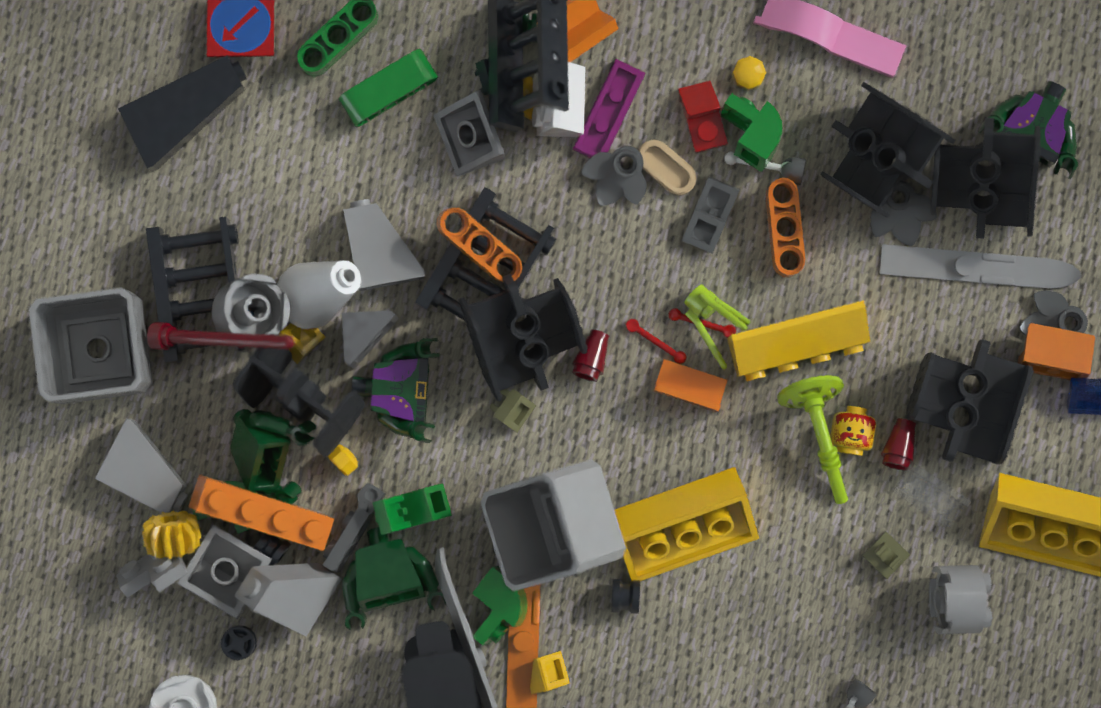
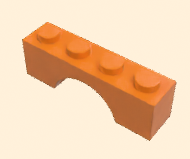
M200 474L188 506L197 512L322 551L325 549L334 522V518L326 514L272 499Z

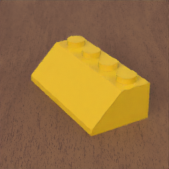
M864 300L736 333L727 338L737 377L745 376L746 382L766 377L765 370L778 367L779 373L799 368L798 361L810 359L813 365L831 360L830 353L843 350L844 356L864 351L863 344L871 342Z
M735 467L614 510L626 547L623 559L631 581H642L759 539L747 493Z
M999 473L990 495L979 547L1101 577V497Z

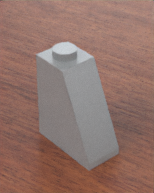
M370 199L358 200L350 203L351 208L343 209L353 264L357 267L361 276L360 291L426 279L424 269L377 203L370 204Z
M126 418L95 479L160 513H168L173 510L180 512L188 498V495L184 493L187 485L138 422Z
M320 563L257 566L251 568L236 592L235 597L253 611L307 636L342 578Z

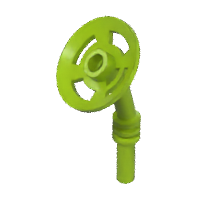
M815 376L797 381L785 387L778 393L777 400L779 405L783 407L804 408L805 412L810 414L819 446L817 454L821 468L827 473L835 503L843 504L848 501V496L839 469L841 461L839 460L837 447L832 445L822 409L825 407V402L831 400L843 390L844 384L843 380L837 376Z

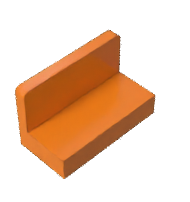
M567 0L568 62H572L619 29L615 18L601 11L596 0Z
M1030 323L1027 327L1024 351L1018 358V364L1032 366L1033 373L1083 383L1091 372L1095 336Z
M663 359L653 391L718 412L728 380Z

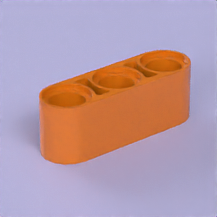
M779 178L772 182L766 191V206L772 264L778 275L789 278L795 276L803 269L805 265V250L798 188L792 180ZM779 186L787 188L791 194L790 201L787 203L777 202L774 199L773 190ZM783 219L790 221L794 226L793 235L788 237L780 235L776 228L777 222ZM784 253L795 255L798 261L796 269H784L780 263L781 255Z
M448 208L439 214L436 225L441 235L496 281L503 282V276L497 271V263L504 257L510 259L513 264L511 272L513 279L516 280L520 276L522 263L519 257L467 212L460 208ZM451 213L457 214L462 221L460 230L455 233L449 232L445 227V219ZM478 235H481L487 241V249L481 255L475 254L471 249V241Z

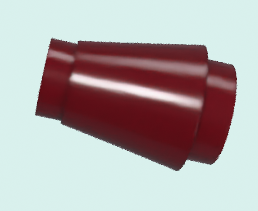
M590 330L589 335L585 339L588 348L587 353L582 354L579 350L572 362L574 366L572 373L575 376L587 381L597 382L599 376L604 374L608 334L599 330Z
M902 418L896 419V423L881 452L883 465L892 469L907 471L909 465L914 463L915 422Z

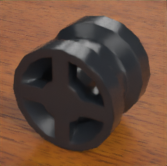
M265 533L253 548L271 558L269 566H273L279 563L291 547V544L286 540L281 541L276 536Z
M613 579L611 612L618 613L621 610H629L633 614H639L640 580L623 583L620 579Z
M238 625L228 629L221 639L223 653L232 660H242L249 657L257 647L255 633L246 626Z

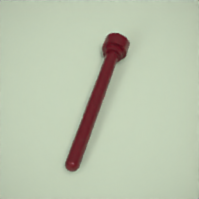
M153 322L147 331L149 346L152 349L167 350L175 344L291 349L295 344L293 337L288 335L176 330L171 324L165 322Z

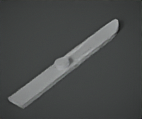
M882 244L880 275L1033 288H1062L1074 284L1081 278V271L1061 260Z
M444 547L439 548L435 555L437 579L464 654L470 661L473 679L484 708H498L483 668L487 665L482 650L475 646L473 635L447 568Z

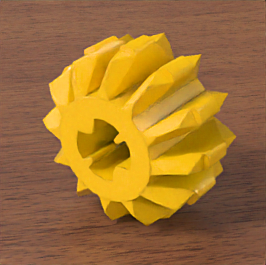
M173 510L168 513L161 512L160 515H152L149 517V520L143 523L142 535L147 554L158 559L168 557L169 559L173 557L182 558L184 554H192L200 546L201 532L196 515L188 514L186 511L175 512Z

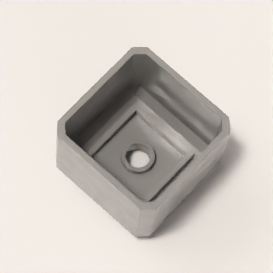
M115 288L36 299L29 307L39 395L48 402L67 404L146 393L152 386L153 379L143 300L134 293L124 288ZM96 339H102L107 345V351L101 358H94L89 352L90 344Z
M592 459L483 493L480 504L505 585L513 591L574 575L623 557L626 547L601 466Z

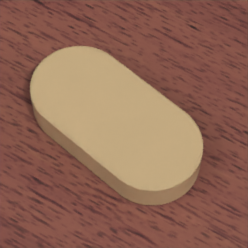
M649 140L640 146L639 152L642 154L644 161L642 170L669 193L682 196L694 188L696 173L693 167L665 143L659 140Z

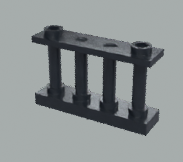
M488 0L489 125L518 132L524 129V111L540 104L563 112L568 111L567 0H524L522 2L514 0ZM537 10V26L522 33V16ZM537 41L538 58L523 64V47ZM538 73V90L523 96V79Z
M484 187L469 215L480 224L483 219L488 222L493 220L535 245L526 263L521 261L522 272L515 280L518 289H520L540 254L542 253L547 256L557 239L552 236L554 228L548 225L543 234L539 233L499 209V204L494 202L497 194ZM481 235L474 237L471 241V249L474 248L484 253L487 249L486 239L482 238ZM451 243L415 303L426 311H429L431 306L436 308L440 306L464 320L460 303L446 294L447 291L443 289L449 277L453 279L457 277L489 297L506 290L463 265L464 262L460 260L463 253ZM507 257L498 261L501 265L511 271L513 270V264Z
M219 217L220 230L170 237L169 234H164V230L160 227L146 228L159 322L169 323L178 330L177 321L182 320L183 316L212 312L215 298L180 303L179 300L174 301L172 287H177V283L228 276V283L238 279L233 244H239L236 224H230V220L227 217ZM223 243L226 263L175 270L174 267L169 268L167 254H172V250ZM175 344L173 347L163 350L164 362L169 364L182 362L181 354L187 353V350L213 345ZM238 347L239 352H249L248 347Z

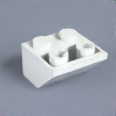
M568 62V111L563 112L540 104L533 108L532 125L537 127L536 136L576 138L584 134V66ZM538 73L534 74L533 92L538 90Z

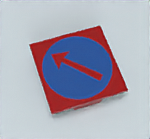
M207 0V57H224L226 55L228 57L274 56L275 0Z

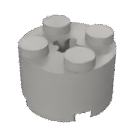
M261 274L246 275L220 288L212 305V319L216 332L274 333L278 335L287 325L290 315V304L286 293L282 292L276 281ZM247 306L249 310L254 311V316H251V313L248 312Z
M978 565L935 566L932 572L938 573L937 578L930 579L929 582L930 616L937 617L939 626H933L937 634L981 633L983 628L991 627L992 612L990 607H987V593L991 591L990 574L982 573Z

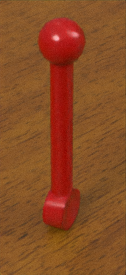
M677 308L671 309L668 313L672 321L683 320L694 324ZM700 319L705 328L722 332L727 338L730 335L736 334V328L733 325L722 326Z
M636 319L627 321L626 328L629 332H637L673 356L676 363L683 364L686 361L687 356L683 351L674 350L641 328Z

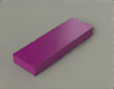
M615 59L584 123V134L578 136L572 148L573 151L588 158L599 152H609L646 75L645 72Z

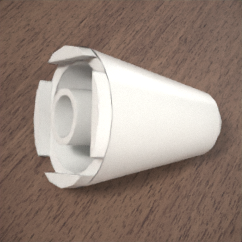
M348 261L307 262L289 267L280 276L277 284L282 292L286 293L289 300V322L302 329L319 328L326 325L359 289L361 276L357 267Z

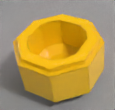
M748 56L738 60L732 75L736 86L749 91L761 86L766 71L761 60Z
M338 444L335 450L328 455L330 461L345 476H349L358 468V461L355 455L343 445Z

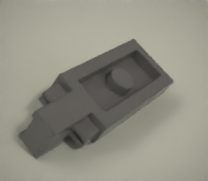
M369 483L357 494L359 503L355 512L351 510L341 524V528L344 529L338 541L333 539L323 554V557L326 558L323 564L324 567L336 573L341 572L374 517L375 511L372 502L382 500L386 493Z

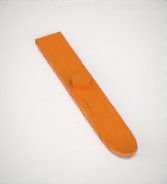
M540 584L524 588L528 608L522 625L512 627L509 624L506 708H537V693L531 694L530 685L533 660L538 658Z

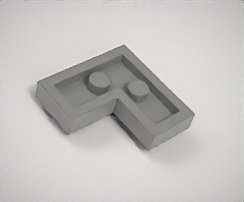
M147 554L138 561L132 560L125 564L116 576L119 588L128 598L151 582L158 592H161L188 574L183 557H173L171 559L163 557L158 559Z

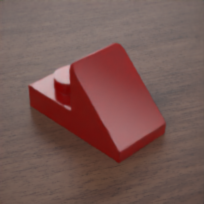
M711 81L679 88L678 92L695 154L728 145L719 112L721 107Z

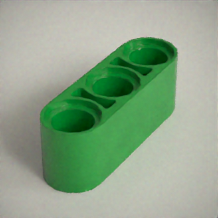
M350 0L298 50L297 60L304 73L313 77L321 76L376 25L378 11L372 0ZM365 6L371 9V16L366 21L354 19L353 15L357 8ZM336 29H342L347 32V37L341 44H333L329 41L330 34ZM311 52L322 54V62L316 67L305 65V58Z
M417 49L340 95L338 99L354 126L360 127L368 122L367 118L369 120L374 119L397 105L396 101L398 103L404 101L424 89V84L429 86L439 77L422 49Z

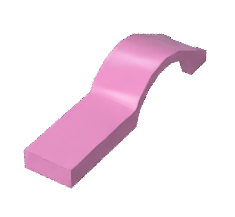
M768 0L762 16H756L753 22L770 30L787 32L809 40L824 48L830 54L891 78L895 76L906 48L904 44L845 22L829 11L801 0Z

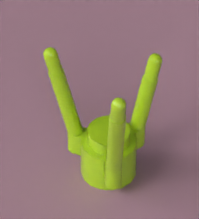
M700 284L684 301V304L689 308L685 315L694 323L720 367L725 370L727 369V364L699 317L702 316L704 319H707L717 311L742 331L747 330L750 320L719 299L703 284Z

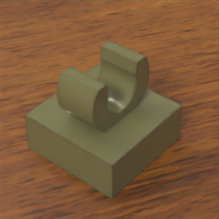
M513 388L511 391L503 389L500 393L506 397L500 407L491 403L490 409L495 412L493 415L495 418L518 433L536 405Z
M885 531L862 556L885 579H888L910 554Z

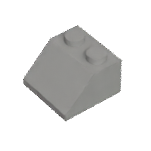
M212 525L186 568L188 574L180 578L177 584L238 620L246 605L235 597L236 592L252 567L269 566L272 559Z

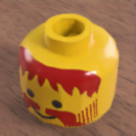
M847 406L846 412L834 414L830 438L832 445L837 447L838 452L863 456L864 451L872 449L876 431V420L866 415V408Z

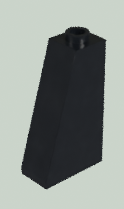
M226 55L118 108L149 171L154 172L158 170L245 91L242 81L246 80L247 77L239 61L232 63Z

